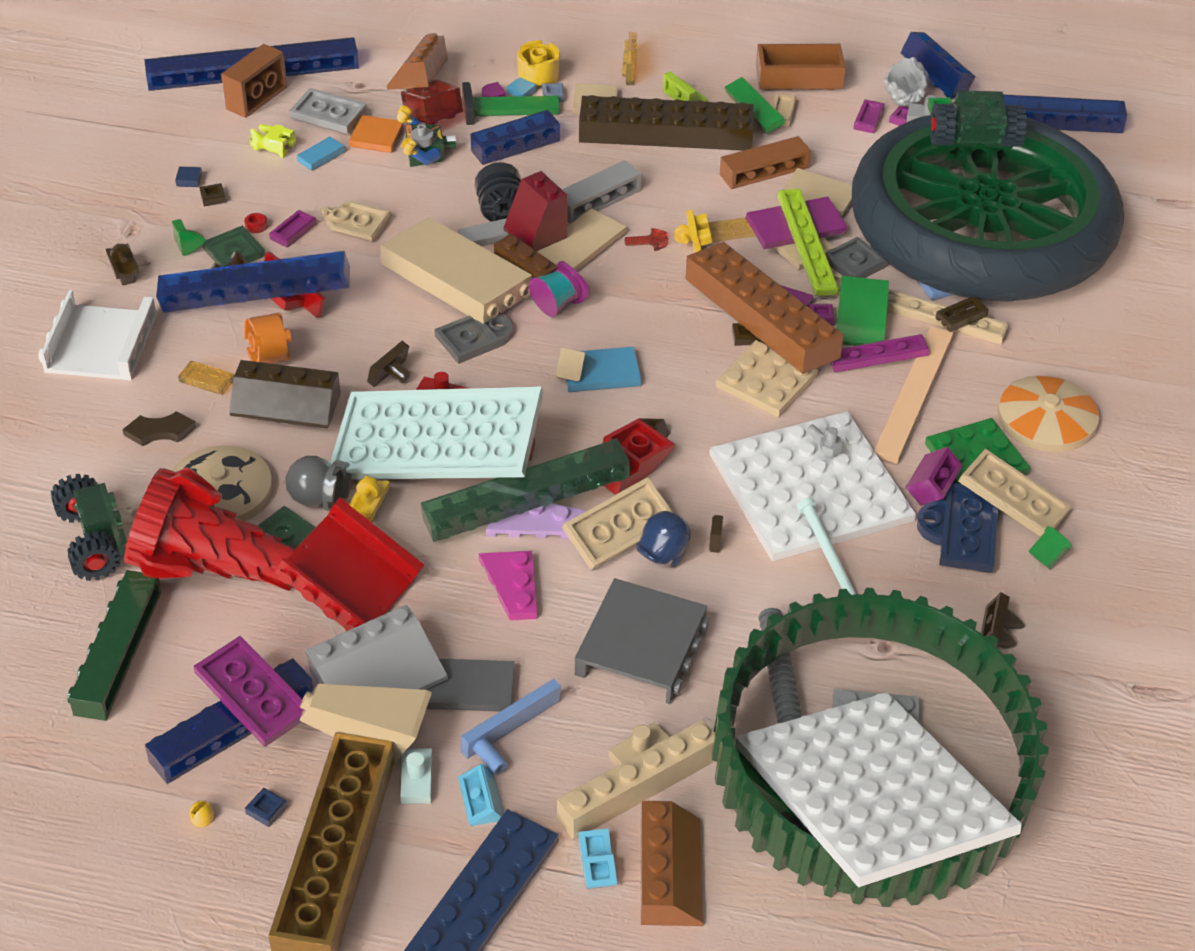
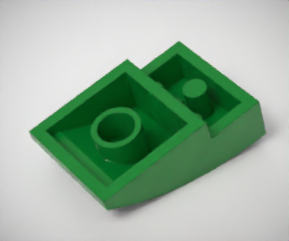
M841 277L836 329L843 334L842 345L858 346L884 341L889 280Z

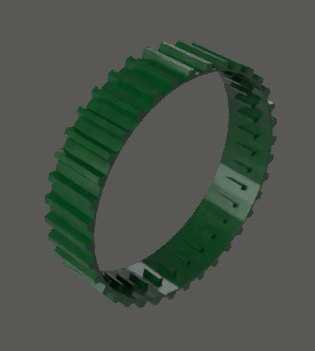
M845 588L839 589L837 597L826 599L822 594L818 593L813 595L812 603L805 606L800 605L796 601L789 604L788 613L783 617L774 613L768 617L764 631L753 629L750 632L747 648L738 647L734 656L733 668H727L725 672L723 688L720 690L712 748V760L717 762L714 777L716 785L725 786L722 800L724 808L735 809L737 814L735 827L738 832L749 831L753 837L752 849L756 853L767 851L774 857L773 867L776 870L780 871L789 868L798 874V884L805 886L812 881L823 886L824 895L831 898L838 891L850 894L854 904L861 905L864 898L867 897L872 899L878 898L882 907H890L893 899L906 898L909 904L913 906L919 905L923 895L932 893L938 900L946 898L949 888L954 885H958L964 890L971 887L976 872L987 876L992 872L997 858H1006L1009 854L1015 838H1019L1046 772L1042 768L1047 758L1049 747L1042 744V741L1047 731V723L1037 719L1042 704L1040 698L1029 695L1028 689L1031 680L1028 675H1018L1014 668L1017 660L1013 654L1003 655L996 648L998 639L994 635L984 637L980 632L976 631L977 622L973 619L963 622L953 616V608L947 605L939 610L929 606L926 597L919 596L915 601L904 599L901 591L893 590L889 596L877 595L873 588H865L863 594L851 595ZM853 637L893 641L923 650L947 662L965 674L987 695L999 710L1011 731L1017 748V755L1019 756L1020 768L1018 777H1021L1009 812L1021 823L1020 834L858 887L820 842L781 816L762 797L748 777L739 759V750H736L734 744L736 728H732L734 727L736 710L741 701L742 691L745 687L748 688L750 681L764 667L780 656L799 647L830 639Z

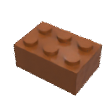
M264 43L221 74L226 110L244 118H247L287 88L283 52Z

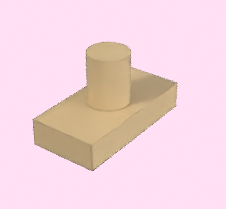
M655 722L648 726L638 725L633 729L632 736L609 749V757L618 766L666 740L669 736Z

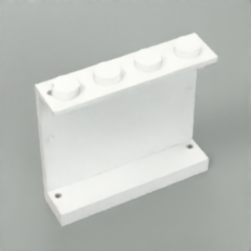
M69 290L66 298L61 302V309L58 315L54 317L51 331L47 332L45 345L39 351V360L43 364L44 372L131 380L157 316L154 298L144 297L139 310L76 305L73 290Z

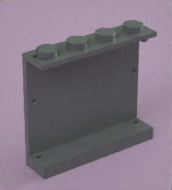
M614 578L575 656V675L585 678L591 666L667 689L666 703L670 704L674 694L679 695L681 691L683 674H688L692 664L691 656L692 653L697 654L700 648L701 633H706L708 630L710 618L706 617L707 605Z

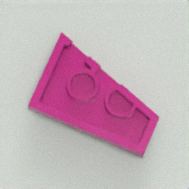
M532 551L479 553V562L485 568L490 583L495 587L498 599L509 620L537 619Z

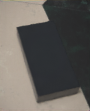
M462 82L466 125H474L475 114L471 83Z

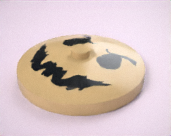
M214 446L204 448L186 456L172 470L176 472L187 467L201 475L222 494L220 502L214 505L237 513L236 518L244 521L259 513L265 507L272 494V477L267 463L256 453L241 447Z

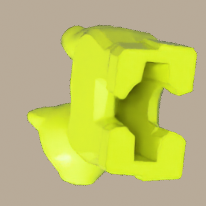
M260 124V131L267 133L266 135L251 129L250 144L254 150L266 149L270 152L278 153L280 157L284 158L288 152V149L284 148L285 145L293 148L296 144L295 130L287 129L282 125Z

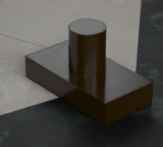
M402 340L370 367L367 382L375 387L388 375H391L400 383H404L411 374L408 369L401 365L406 361L409 345Z

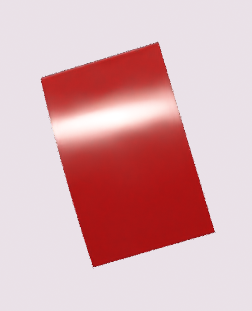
M638 418L604 436L601 446L584 454L582 471L616 495L647 477L670 454L675 444Z

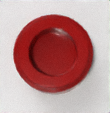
M251 213L244 219L245 229L250 233H261L268 227L267 217L264 214Z

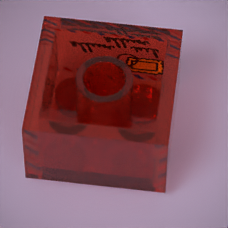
M436 79L432 81L429 87L409 88L401 91L403 105L411 109L410 117H415L427 125H435L442 119L455 118L456 114L463 112L460 87Z

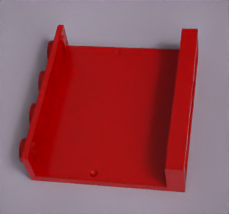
M339 498L333 504L328 515L287 559L284 557L281 560L275 573L280 576L284 583L298 590L304 599L313 602L323 610V613L328 618L335 620L346 631H349L384 615L415 580L424 564L342 498Z

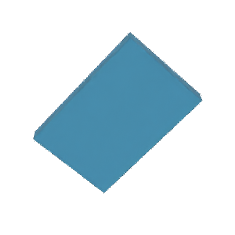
M634 347L580 351L585 352L580 380L565 379L568 392L641 386V377Z

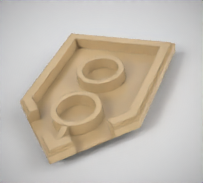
M353 201L343 202L342 206L331 209L329 206L320 208V212L330 230L373 242L385 228L391 217V211Z

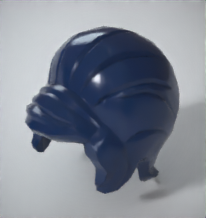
M660 511L647 520L641 539L636 544V551L656 564H667L673 560L670 566L675 568L684 557L685 550L689 545L691 539L690 526L681 515L671 511Z

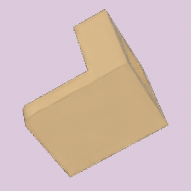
M561 348L555 377L579 381L585 352Z

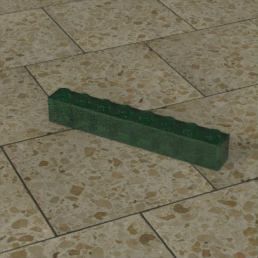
M614 439L528 467L525 477L495 478L421 502L423 521L433 542L448 539L451 536L472 531L478 527L495 523L517 514H523L526 511L547 506L550 503L571 498L577 494L595 490L613 482L622 481L630 477L629 459L618 439Z

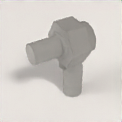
M814 424L808 426L806 432L820 444L821 453L825 457L833 458L841 453L842 442L841 438L837 436V428H828L827 435H825Z

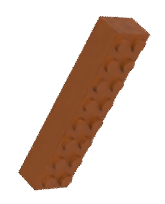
M725 242L687 256L685 279L802 374L841 358L843 334Z

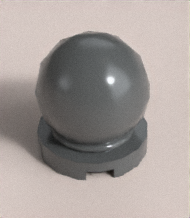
M318 456L299 458L290 466L285 476L286 490L297 503L306 507H318L323 504L324 509L330 512L333 504L339 498H348L352 475L346 472V468L350 464L336 460L331 465L327 460Z

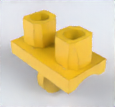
M692 209L686 211L688 225L681 224L674 231V238L677 242L687 244L692 240L696 253L701 250V246L713 242L707 214L694 216Z
M365 475L364 479L360 480L357 484V491L349 505L372 522L390 488V481H377L375 478Z

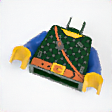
M402 105L398 110L397 119L401 123L407 122L405 124L406 138L401 147L403 152L409 157L410 167L430 165L443 161L444 149L456 148L455 135L442 136L440 125L424 124L426 128L431 129L433 132V143L425 148L416 147V142L411 139V132L419 124L423 123L415 117H410L411 109Z

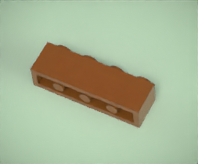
M799 136L740 151L721 157L719 175L732 190L794 173L797 168L802 170L808 169L810 166L811 150Z

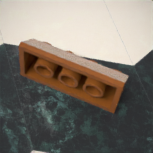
M436 33L425 35L387 84V90L429 87L448 60L444 35L437 36Z
M642 801L641 925L703 926L700 818L672 801Z

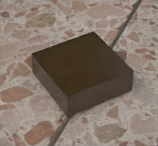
M222 183L199 187L204 207L226 203Z
M714 515L712 517L709 550L714 553L720 552L723 516Z

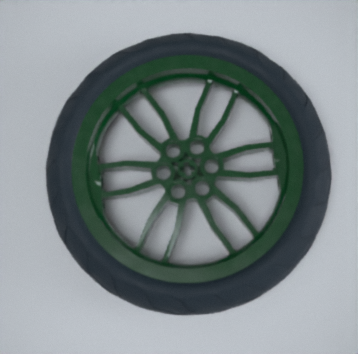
M983 110L955 111L958 122L999 123L1001 121L1000 115L1002 114V112ZM931 115L913 119L899 125L876 140L862 157L853 177V213L867 242L870 243V246L886 262L910 278L939 291L966 298L976 297L979 300L1017 301L1039 298L1072 288L1088 279L1105 264L1118 245L1124 224V207L1118 186L1101 160L1074 138L1058 129L1029 118L1025 120L1027 122L1025 127L1026 134H1024L1025 140L1021 147L1002 146L999 138L1000 128L958 127V130L954 133L955 137L952 145H932L930 138ZM963 167L964 176H961L947 168ZM977 167L989 168V173H980ZM997 170L1016 174L1007 180H1000L996 177ZM904 188L932 201L912 208L904 199L899 189ZM1058 198L1067 207L1072 217L1043 205V203ZM967 225L977 228L976 238L964 236L954 231ZM1010 229L1033 240L1012 241ZM984 232H993L998 241L984 240Z

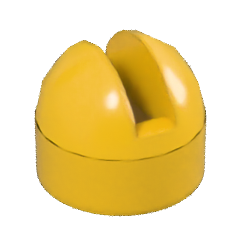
M199 800L192 804L189 811L191 823L196 827H206L213 822L214 811L210 803L205 800Z

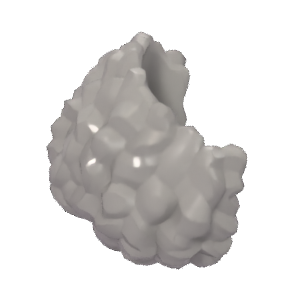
M915 57L910 59L903 58L902 61H898L897 65L893 64L890 67V72L886 73V78L884 79L885 89L893 102L898 106L909 107L910 103L919 104L926 98V89L929 87V75L922 63L918 62Z

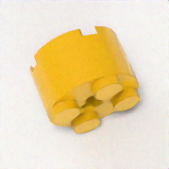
M541 40L522 44L520 51L517 52L518 77L536 84V88L542 84L558 82V47L548 42V45L542 44Z

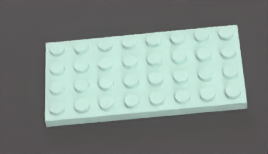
M541 387L351 392L330 464L332 465L336 460L348 462L350 466L346 468V472L351 473V479H364L365 475L375 479L525 477L544 392Z

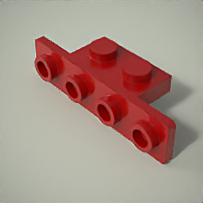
M266 252L262 272L268 277L259 278L257 288L283 310L289 311L304 307L316 318L321 317L325 297L272 252Z

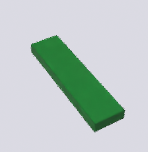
M743 77L724 87L726 93L736 103L754 104V121L767 134L785 124L784 118Z
M558 95L473 97L475 116L559 114Z

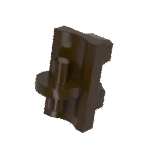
M118 243L113 248L105 249L116 279H120L122 285L135 283V275L140 274L129 244Z

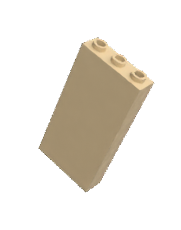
M430 217L380 245L381 265L483 324L491 318H495L499 312H504L530 295L529 282L532 279L531 274Z

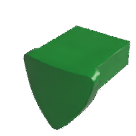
M181 219L172 221L174 238L183 256L196 251L206 241L204 235L192 230H186Z
M1047 526L1044 530L1045 533L1028 552L1051 570L1060 558L1072 548V545L1061 533Z

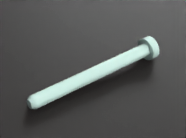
M814 498L803 499L797 504L799 512L806 515L841 588H846L851 595H855L856 592L815 511L817 504Z

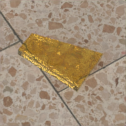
M629 32V38L624 43L622 76L626 77V85H634L638 32Z

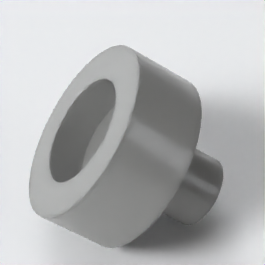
M419 124L411 132V139L416 142V147L425 148L432 145L433 132L431 129L426 128V125Z

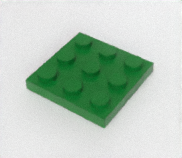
M993 418L927 436L925 440V445L930 452L949 447L963 465L953 483L961 484L958 482L960 477L984 449L1025 476L1029 475L1031 467Z

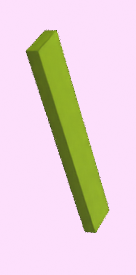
M801 189L779 190L777 196L814 296L836 295L839 288Z

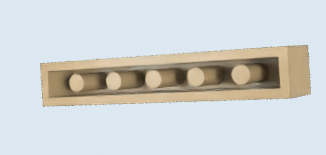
M702 719L557 799L558 822L569 836L575 840L578 838V832L597 828L640 804L642 801L649 799L715 762L712 760L715 732Z

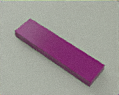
M919 334L842 348L841 358L830 363L835 373L929 356V348L923 335Z

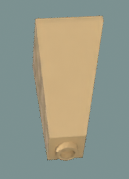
M318 684L312 693L307 691L302 699L300 708L304 710L300 721L333 737L336 732L393 741L394 760L396 763L416 739L432 692L419 689Z

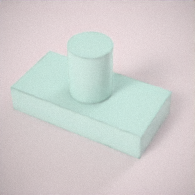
M432 748L407 749L402 755L401 804L431 803Z

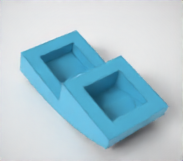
M609 829L578 832L586 888L616 886L617 878L614 856L611 851Z

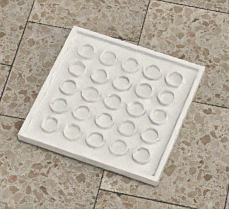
M848 411L710 447L709 455L771 561L821 548L806 515L801 514L797 508V504L806 498H814L817 504L815 511L831 544L915 521V512ZM814 424L825 435H827L828 428H837V436L841 438L842 442L841 453L833 458L825 457L821 453L820 444L806 432L808 426Z

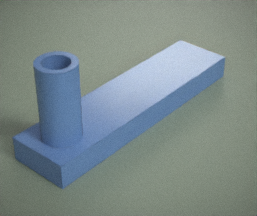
M552 679L461 736V752L467 759L477 754L494 775L500 774L506 769L508 763L492 744L558 703L561 686L555 679Z

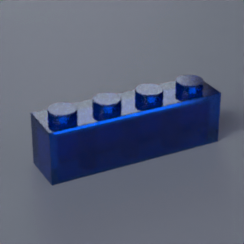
M910 32L900 52L905 58L915 57L918 62H921L929 75L931 84L940 88L944 95L951 99L965 98L976 77L925 32Z
M545 110L470 133L471 152L482 165L556 143L560 141V123L549 110Z

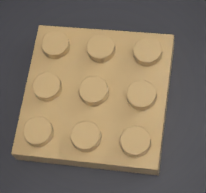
M756 340L717 379L716 387L779 418L817 377L818 369L802 374L769 346Z

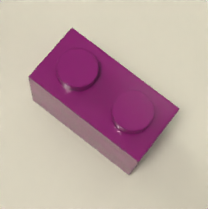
M949 447L924 455L906 485V489L920 506L943 499L963 465Z

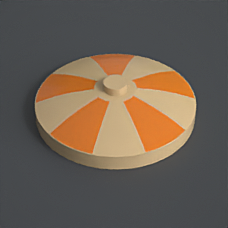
M1031 376L1011 383L1003 391L998 405V418L1004 430L1021 444L1041 451L1065 452L1077 449L1093 438L1099 423V410L1093 398L1078 385L1057 377Z

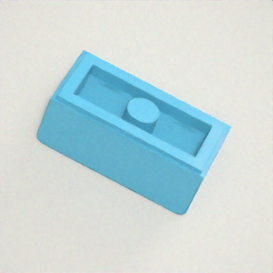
M481 763L458 776L469 825L476 826L499 821L504 811L493 772Z

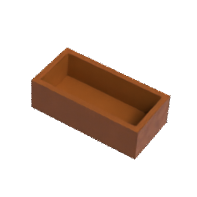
M841 43L758 44L756 70L759 89H843L845 63Z

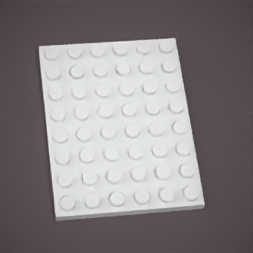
M888 692L736 736L735 746L858 887L1018 835L1021 832V823Z

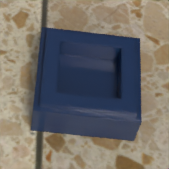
M179 166L175 179L176 186L198 187L202 176L201 167Z
M263 787L245 807V812L250 817L270 827L285 811L288 804L287 800Z

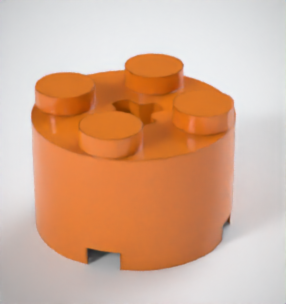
M280 312L251 317L244 321V339L249 341L250 347L246 349L250 361L272 364L290 360L287 343H291V334L288 328L284 329L283 318Z

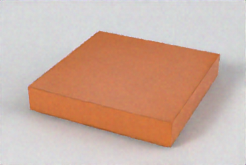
M362 115L349 139V145L356 148L391 153L404 128V124L398 120Z

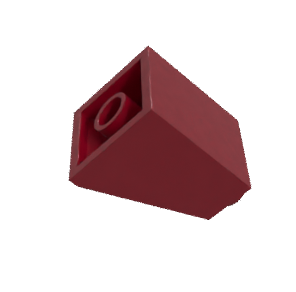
M542 171L522 178L505 221L504 231L508 235H514L535 251L566 239L567 194Z

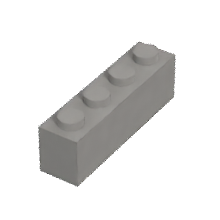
M624 160L562 189L567 194V222L571 224L591 208L600 211L640 192L642 173Z

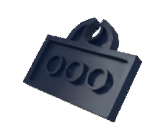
M952 483L945 495V500H935L926 503L920 508L917 517V530L929 542L941 545L939 565L993 573L998 508L963 484ZM925 519H933L936 522L930 523L925 521Z

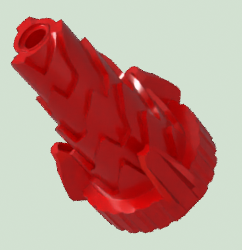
M186 467L176 472L166 468H159L147 487L134 518L126 544L125 563L140 568L143 575L149 578L191 577L193 571L203 574L205 570L228 579L235 576L251 581H262L291 591L292 586L284 583L275 571L284 557L287 559L295 548L281 543V538L265 533L259 526L236 518L237 513L215 506L214 504L220 502L222 494L192 469Z

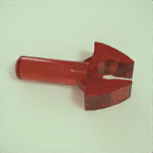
M651 228L650 235L625 237L624 242L626 246L652 245L654 251H658L668 246L669 238H667L666 231Z

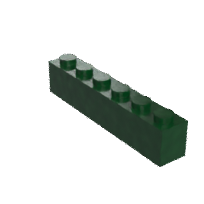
M126 570L123 579L118 581L114 599L109 601L107 605L105 619L99 623L95 641L90 643L88 647L86 661L78 669L77 681L74 687L71 686L68 691L67 702L71 705L73 716L107 721L162 593L159 578H149L144 576L142 572Z

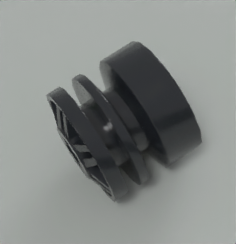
M504 162L489 164L482 168L475 177V190L480 210L483 216L490 222L507 218L522 180L518 169L511 164Z

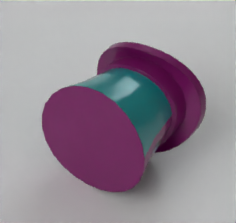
M564 261L557 263L558 269L554 272L532 278L529 282L531 297L539 309L550 317L556 316L569 303L578 304L585 301L590 294L589 286L584 278Z

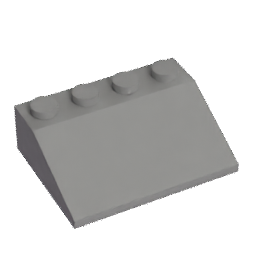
M408 605L305 650L310 672L317 684L426 690L448 679L420 622Z

